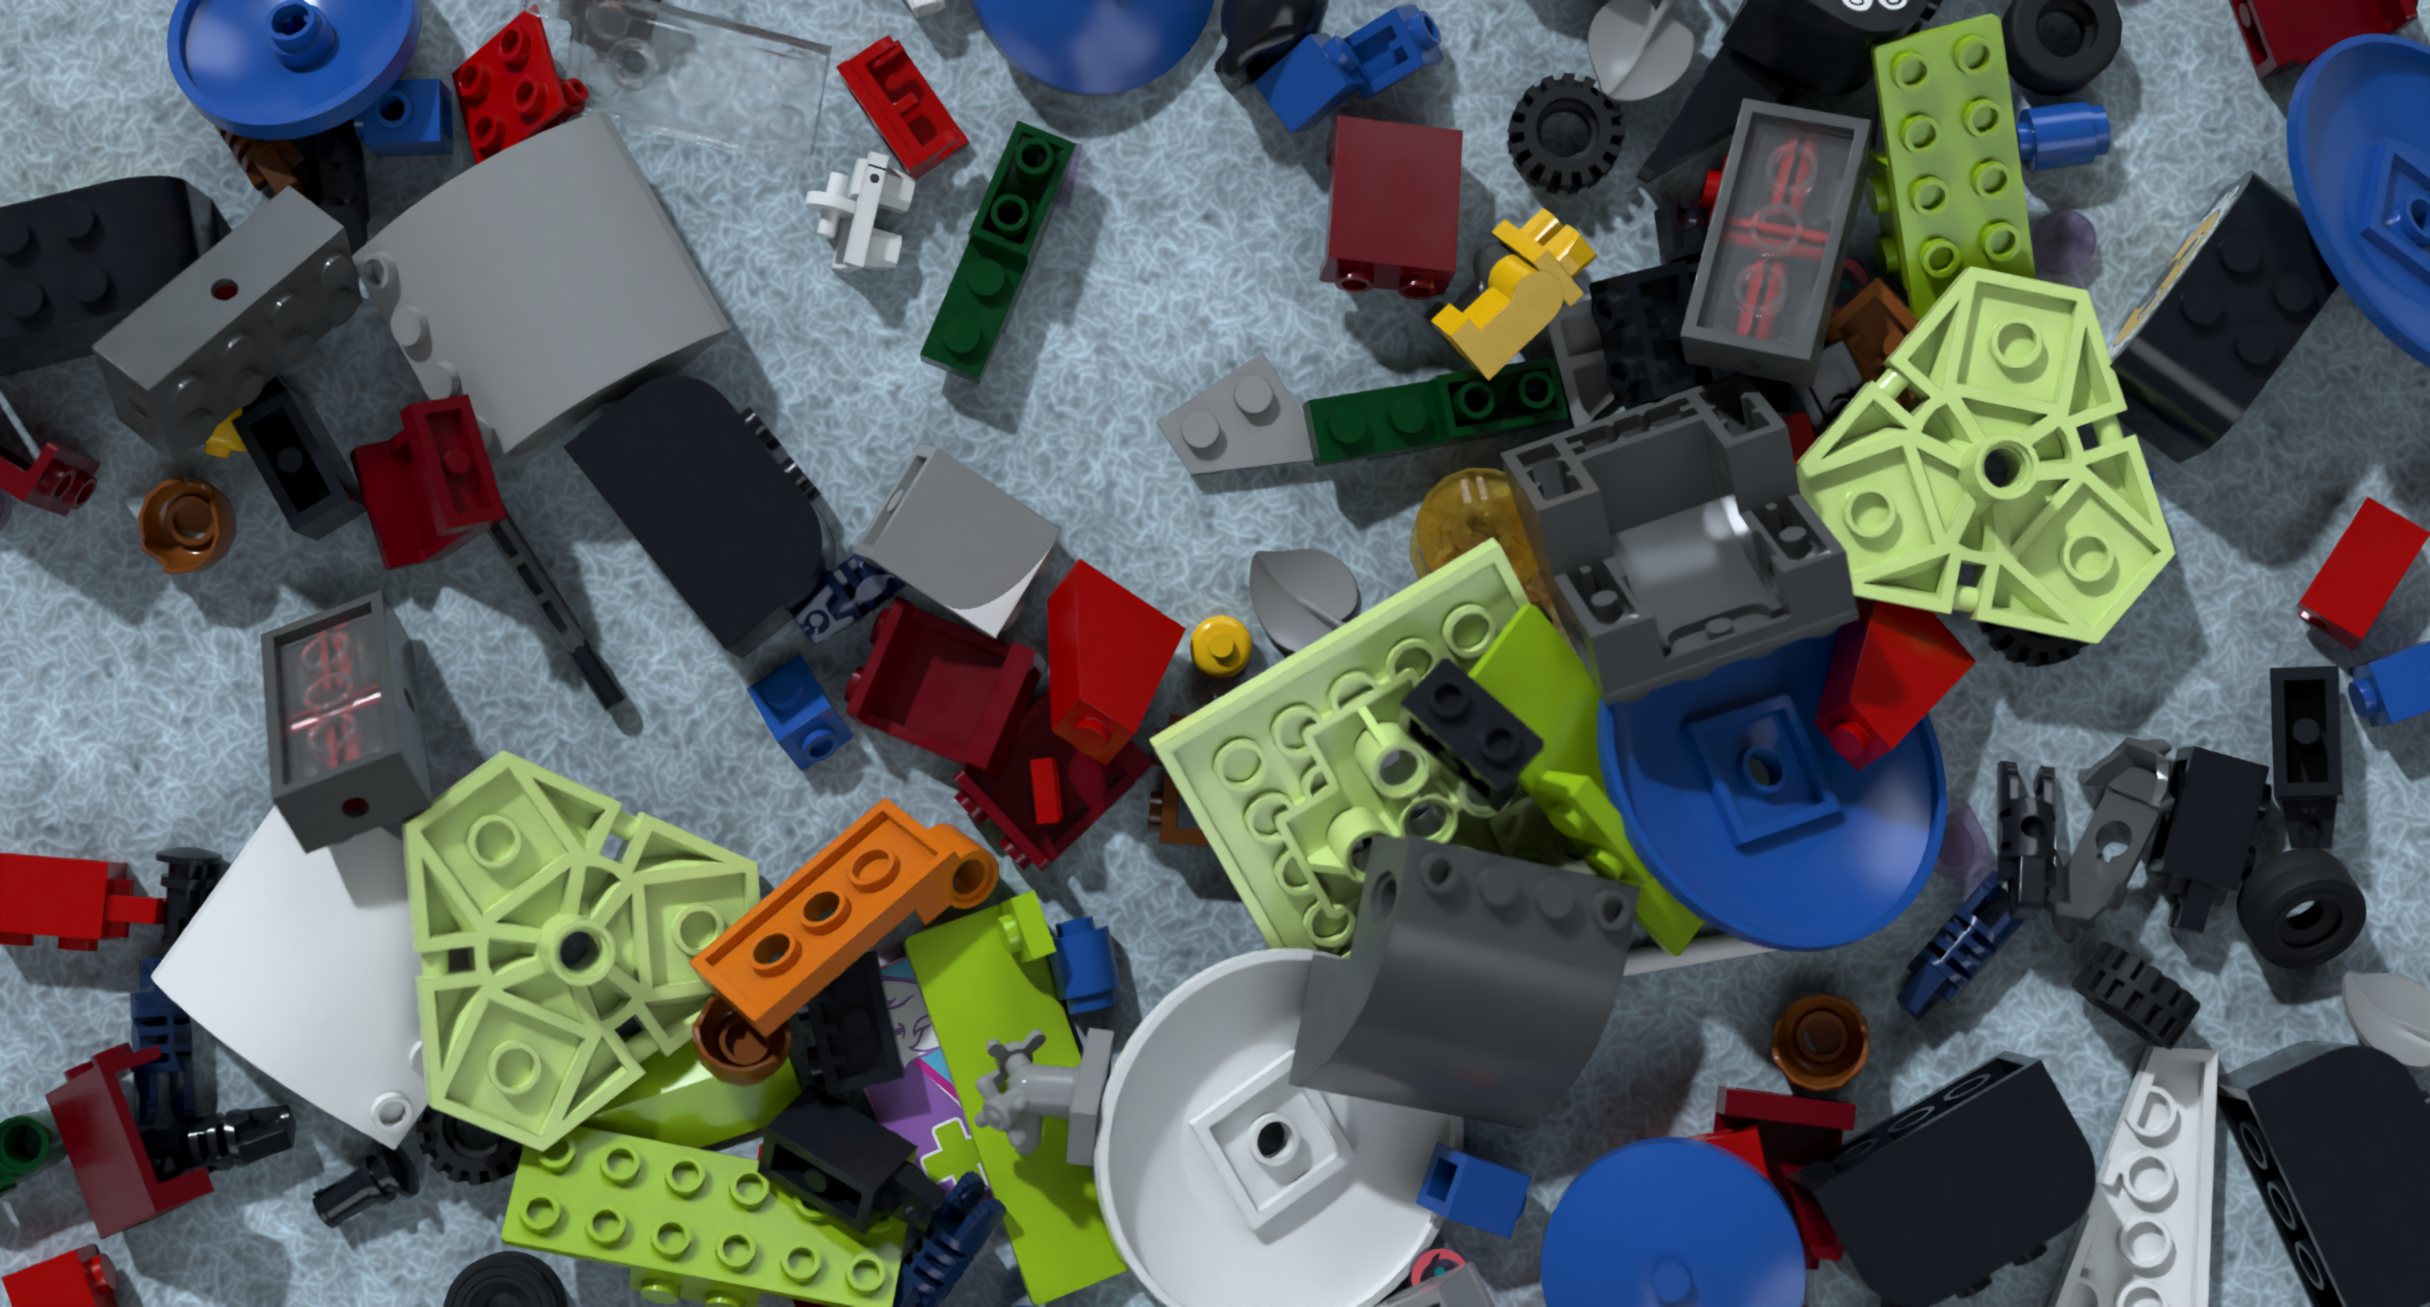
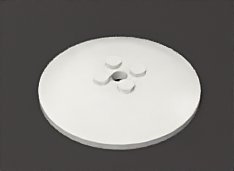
M1275 948L1246 953L1215 964L1186 980L1168 994L1145 1017L1118 1057L1107 1082L1097 1119L1094 1147L1096 1190L1109 1235L1121 1258L1139 1282L1167 1307H1373L1396 1289L1412 1272L1416 1261L1428 1251L1442 1227L1445 1217L1416 1204V1200L1436 1143L1439 1142L1463 1150V1117L1288 1084L1313 954L1349 960L1348 958L1324 951L1303 948ZM1271 1122H1280L1284 1131L1281 1146L1272 1154L1262 1155L1257 1144L1260 1131Z

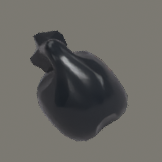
M1223 0L1220 23L1221 30L1228 41L1225 52L1216 61L1214 72L1226 90L1234 95L1243 86L1254 85L1253 83L1266 72L1268 63L1276 64L1306 36L1320 33L1329 0Z

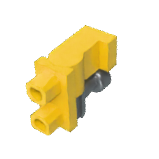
M1544 208L1534 215L1521 229H1518L1504 219L1491 231L1500 242L1491 244L1484 251L1479 248L1473 257L1475 280L1453 304L1449 303L1447 305L1443 301H1438L1422 316L1454 352H1459L1466 362L1487 380H1490L1557 315L1563 302L1571 307L1584 295V292L1573 279L1598 257L1574 228L1568 224L1563 226L1552 213Z

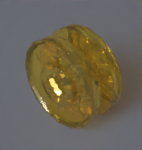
M1467 468L1445 476L1426 494L1410 532V560L1418 579L1421 580L1475 548L1476 546L1472 545L1469 539H1472L1474 534L1479 532L1484 534L1488 540L1493 538L1501 545L1525 591L1532 583L1539 569L1524 532L1505 473L1497 469Z

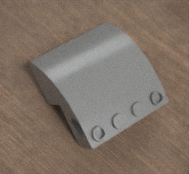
M607 111L595 112L538 133L469 168L407 209L352 255L354 267L363 284L369 291L429 399L435 400L469 394L493 472L520 466L532 460L602 404L623 400L635 389L651 380L674 375L732 330Z

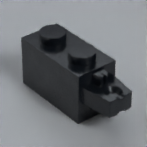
M278 374L263 387L260 395L251 404L242 407L243 414L231 422L293 532L319 540L367 512L357 481L312 402L293 392Z
M2338 666L2270 668L2274 798L2277 805H2283L2291 849L2314 848L2323 851L2332 850L2337 805L2345 803Z
M2197 746L2177 749L2169 781V792L2175 798V802L2171 810L2164 812L2157 826L2146 869L2147 872L2165 876L2163 890L2174 893L2167 926L2193 934L2203 933L2211 905L2223 906L2227 892H2238L2240 882L2244 883L2252 872L2256 849L2255 846L2250 845L2256 820L2261 821L2264 818L2270 804L2272 787L2266 783L2270 767Z
M812 1084L766 1127L757 1172L864 1236L885 1214L926 1232L940 1217L946 1195L945 1189L928 1178L914 1165L918 1146L856 1111L843 1101L828 1096L827 1093Z

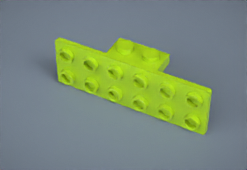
M1986 14L1873 44L1871 56L1886 151L1872 154L1870 162L1872 176L1866 178L1865 193L1871 211L1875 215L1878 214L1881 236L1874 239V251L1881 272L1884 275L1889 274L1893 280L1907 290L1910 310L1919 320L1928 313L1929 309L1961 272L1968 267L1973 266L2036 279L2001 19L1994 14Z
M1524 604L1468 675L1544 740L1543 751L1522 772L1518 782L1547 814L1550 822L1566 836L1584 857L1587 865L1595 873L1604 879L1640 886L1635 918L1666 954L1680 956L1705 921L1678 902L1656 880L1628 841L1624 831L1622 816L1610 802L1600 767L1597 744V715L1600 693L1585 670L1583 661L1536 605Z
M576 1126L543 1152L523 1144L501 1232V1241L509 1246L631 1268L629 1289L640 1291V1296L644 1299L661 1304H675L681 1298L705 1303L704 1307H758L760 1294L764 1293L833 1307H892L908 1224L885 1214L864 1236L758 1173L759 1160Z

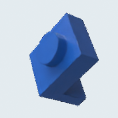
M798 655L747 688L748 693L777 743L800 770H805L816 762L829 758L839 747L853 738L848 725L835 710L813 671L801 655Z

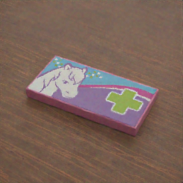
M906 955L881 966L906 1077L864 1087L863 1089L878 1123L918 1146L914 1165L928 1178L946 1190L945 1199L962 1175L966 1174L967 1171L971 1172L973 1170L979 1174L987 1186L983 1198L978 1201L980 1204L982 1200L993 1199V1195Z

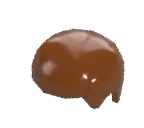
M178 476L164 480L145 496L138 516L141 540L143 541L141 543V550L164 567L163 572L170 575L208 570L228 554L237 535L236 515L230 501L217 487L197 476ZM181 530L203 533L206 535H204L202 538H190L186 536Z
M1826 991L1800 995L1779 1013L1772 1032V1056L1776 1065L1792 1084L1814 1092L1840 1089L1857 1078L1867 1062L1870 1052V1030L1865 1016L1860 1013L1858 1007L1849 999ZM1804 1028L1816 1052L1809 1049L1803 1037Z
M713 996L706 1001L696 1022L692 1024V1039L703 1068L720 1082L744 1087L765 1081L773 1076L784 1064L792 1047L793 1026L790 1024L789 1018L765 1038L722 998Z

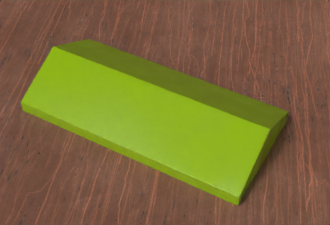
M636 1034L622 1038V1041L625 1043ZM691 1038L668 1057L657 1050L640 1063L646 1074L577 1126L700 1149L767 1127L804 1091L791 1049L784 1064L773 1076L759 1084L741 1087L720 1082L703 1068Z

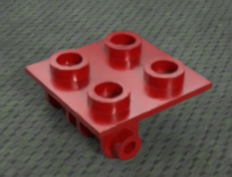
M534 3L530 4L452 73L476 164L538 133L560 125V122L565 123L573 115L580 114L585 109V100L589 96L587 88L580 80L570 78L567 81L558 77L538 6Z

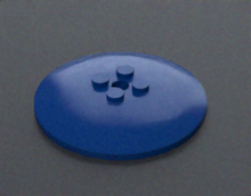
M2362 34L2347 38L2333 45L2315 58L2301 74L2291 97L2287 117L2286 145L2289 169L2294 191L2311 236L2339 284L2363 314L2389 340L2408 355L2430 368V47L2395 35Z
M1841 625L1836 631L1827 636L1818 638L1805 637L1776 647L1774 652L1766 657L1759 659L1744 658L1717 667L1702 679L1692 681L1680 680L1653 689L1646 697L1637 701H1618L1607 705L1600 694L1597 715V744L1600 767L1608 797L1612 805L1622 816L1625 835L1631 846L1656 880L1678 902L1697 917L1735 938L1764 948L1787 952L1832 950L1855 943L1881 930L1899 917L1922 891L1935 867L1942 846L1947 813L1946 777L1942 754L1928 713L1892 750L1858 771L1855 770L1845 757L1835 751L1829 739L1814 724ZM1749 758L1759 760L1766 767L1769 774L1768 786L1754 779L1749 770Z

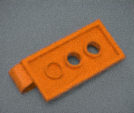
M884 797L688 963L699 979L766 1038L913 911L918 920L926 926L950 905L958 909H969L982 903L996 886L999 877V865L993 854L954 825L943 823L926 829ZM837 908V910L830 917H828L825 920L816 922V920L823 913L830 909ZM782 951L785 953V955L776 962L766 964L768 960L778 952Z

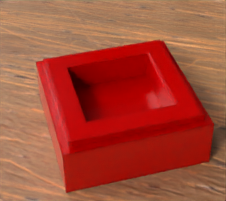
M1053 757L1030 760L1037 825L1060 824L1062 820H1065L1059 762Z

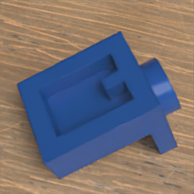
M1415 4L1395 7L1343 39L1352 48L1360 61V65L1356 70L1366 82L1358 89L1362 100L1371 99L1420 69L1433 66L1444 59L1438 46L1441 44L1442 39L1436 23L1427 12L1420 11Z

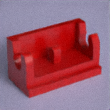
M888 35L836 67L842 82L908 176L918 180L970 144L965 134L960 130L908 56L899 40L893 41L891 36Z
M2367 497L2299 601L2297 607L2302 610L2298 616L2353 651L2366 635L2430 536V532Z

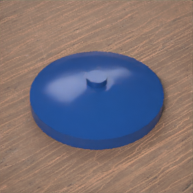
M178 0L170 19L167 34L168 61L172 74L187 99L206 120L215 126L238 136L259 140H288L306 137L326 131L354 118L379 100L393 86L407 67L416 49L422 26L421 0Z
M971 0L978 22L989 41L1005 60L1019 72L1033 81L1057 91L1082 96H1102L1117 94L1147 84L1174 67L1198 40L1208 21L1214 0Z
M1658 1137L1639 1140L1609 1151L1594 1160L1571 1181L1559 1198L1547 1225L1541 1254V1283L1547 1307H1802L1806 1284L1805 1253L1802 1237L1790 1207L1778 1189L1755 1166L1735 1153L1708 1142L1680 1137Z

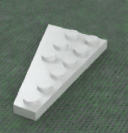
M2146 1046L2095 1180L2091 1201L2081 1217L2048 1307H2208L2218 1050L2173 1047V1049L2169 1050L2160 1046Z

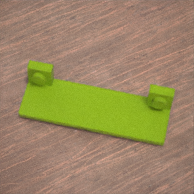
M1035 890L905 938L903 941L905 952L993 1198L999 1199L1007 1208V1212L1001 1221L1030 1302L1034 1305H1042L1130 1270L1121 1258L1109 1235L1100 1209L1091 1166L1066 1163L1069 1120L1043 1116L1042 1141L1029 1155L1016 1153L1015 1147L1010 1144L1005 1131H998L990 1125L980 1128L974 1122L975 1116L983 1110V1103L986 1101L977 1090L976 1081L983 1074L988 1075L997 1068L995 1058L990 1056L986 1049L988 1040L997 1039L1003 1045L1013 1041L1023 1042L1031 1031L1038 1029L1044 1033L1046 1040L1041 1047L1032 1053V1063L1076 1068L1078 1064H1081L1082 1059L1045 959V955L1056 952V948ZM1009 1077L997 1089L999 1093L1004 1094L1007 1091Z

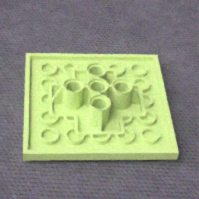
M1493 538L1466 552L1149 739L1270 949L1303 948L1324 951L1349 959L1371 844L1357 853L1352 854V851L1359 841L1367 837L1373 838V835L1406 838V835L1600 877L1587 865L1584 857L1566 836L1550 822L1547 814L1519 782L1516 795L1497 813L1399 728L1400 702L1443 658H1449L1464 672L1469 674L1520 607L1524 604H1531L1501 545ZM1399 750L1400 757L1392 765L1380 769V764L1384 757L1390 752ZM1427 803V811L1420 817L1409 821L1413 810L1419 805Z

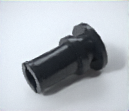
M175 847L156 852V860L168 863V873L161 874L160 881L161 886L167 887L164 934L161 939L163 944L173 946L182 934L183 919L186 921L187 927L206 901L207 889L214 887V877L208 875V865L222 863L221 854L198 847Z
M378 1142L376 1147L377 1156L371 1154L361 1159L358 1164L359 1169L324 1189L321 1188L313 1193L315 1197L312 1199L314 1208L320 1219L328 1227H338L343 1221L376 1202L385 1205L396 1199L397 1192L406 1198L418 1194L420 1188L418 1175L409 1156L400 1145L393 1150Z

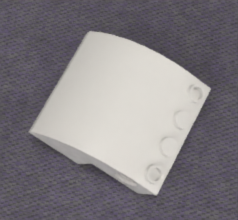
M274 806L152 973V980L194 1020L251 1064L320 1109L393 1150L397 1148L428 1105L426 1102L420 1016L418 1014V994L415 976L423 974L421 953H416L412 947V927L410 924V905L407 892L408 883L401 822L394 821L356 835L346 842L330 845L306 854L282 815ZM467 947L448 949L449 970L469 967Z

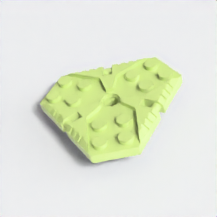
M1973 266L1964 269L1929 309L1928 313L1915 325V328L1902 340L1896 350L1883 362L1887 369L1876 383L1874 381L1866 382L1836 419L1830 423L1823 434L1817 438L1797 461L1795 468L1800 494L1846 550L1854 597L1944 615L1951 614L1952 609L1968 612L1969 620L2088 644H2098L2173 558L2176 552L2137 436L2135 434L2124 437L2117 417V413L2128 409L2116 373L2109 367L2112 361L2088 290ZM1905 388L1920 400L1910 413L1895 401ZM2091 422L2098 446L2084 450L2076 427ZM1992 451L2000 454L2007 464L2008 474L2006 481L2000 487L1990 483L1985 475V460ZM1961 563L1976 566L1972 587L1957 584Z
M503 750L433 799V807L415 813L401 822L408 883L407 892L410 905V924L412 927L413 951L421 953L423 974L415 976L418 994V1014L420 1016V1036L422 1039L427 1104L431 1108L539 1151H545L646 1074L640 1063L657 1050L668 1057L692 1038V1024L696 1022L706 1001L710 997H717L718 995L699 979L688 962L761 902L758 863L646 813L639 812L637 816H633L620 810L623 803ZM608 834L623 839L614 860L600 855ZM576 931H583L588 938V949L585 956L573 965H564L560 959V948L563 941L568 935ZM467 947L469 967L449 970L448 949ZM633 1017L642 1030L624 1043L615 1029Z

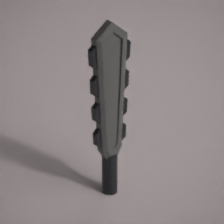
M504 506L507 518L487 530V533L559 642L566 649L604 711L612 709L626 699L625 694L586 637L577 619Z

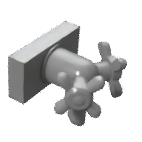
M1089 1028L1081 1064H1078L1076 1068L1032 1063V1053L1041 1047L1046 1040L1044 1033L1038 1029L1031 1031L1023 1042L1013 1041L1003 1045L997 1039L988 1040L986 1049L989 1055L995 1058L997 1068L988 1075L983 1074L976 1081L977 1090L986 1101L983 1103V1110L974 1118L975 1124L980 1128L990 1125L993 1129L1001 1132L1005 1131L1010 1144L1015 1147V1152L1029 1155L1042 1141L1043 1116L1069 1120L1066 1163L1093 1166L1099 1108L1112 1072L1115 1031ZM1009 1077L1007 1091L1004 1094L999 1093L997 1089Z

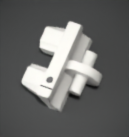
M871 151L868 153L867 159L858 158L855 163L847 198L845 197L849 176L836 172L830 173L826 192H807L805 207L821 213L817 230L818 235L835 238L839 218H842L831 269L852 273L861 268L891 270L896 267L902 245V236L873 228L878 207L900 214L908 211L912 202L916 179L894 168L887 167L889 156Z

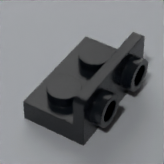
M1686 260L1590 283L1592 316L1598 326L1605 355L1607 380L1613 390L1615 403L1618 407L1668 397L1714 381L1711 368L1688 364L1684 356L1680 334L1692 293Z
M1443 658L1400 702L1399 728L1497 813L1516 795L1519 776L1544 749V740L1449 658Z
M877 950L866 952L797 1011L801 1022L806 1020L811 1022L816 1045L807 1047L808 1063L814 1083L816 1085L825 1083L828 1096L906 1077Z

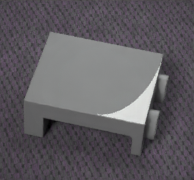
M919 444L852 553L870 565L885 570L967 623V627L973 631L995 639L1000 631H1006L1017 620L1024 604L1021 596L1032 578L1042 575L1052 563L1057 551V546L1054 545V542L1062 530L940 448Z

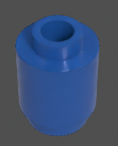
M2082 100L2023 109L2020 113L2019 123H2015L2020 161H2024L2025 167L2029 172L2090 164L2094 161L2095 156L2106 155L2109 151V122L2106 111L2100 104L2089 106L2086 101Z
M1093 916L1055 924L1058 936L1052 937L1056 952L1049 954L1058 998L1059 1000L1066 999L1068 1013H1082L1119 1003L1116 987L1121 986V980L1108 925L1095 927Z

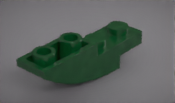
M1017 120L968 232L969 242L921 350L920 358L922 362L980 385L1002 333L1005 334L1042 244L1076 149V143Z
M1556 356L1506 364L1490 380H1487L1477 370H1468L1437 375L1430 381L1312 399L1302 405L1315 467L1368 458V461L1506 435L1565 421L1569 418Z

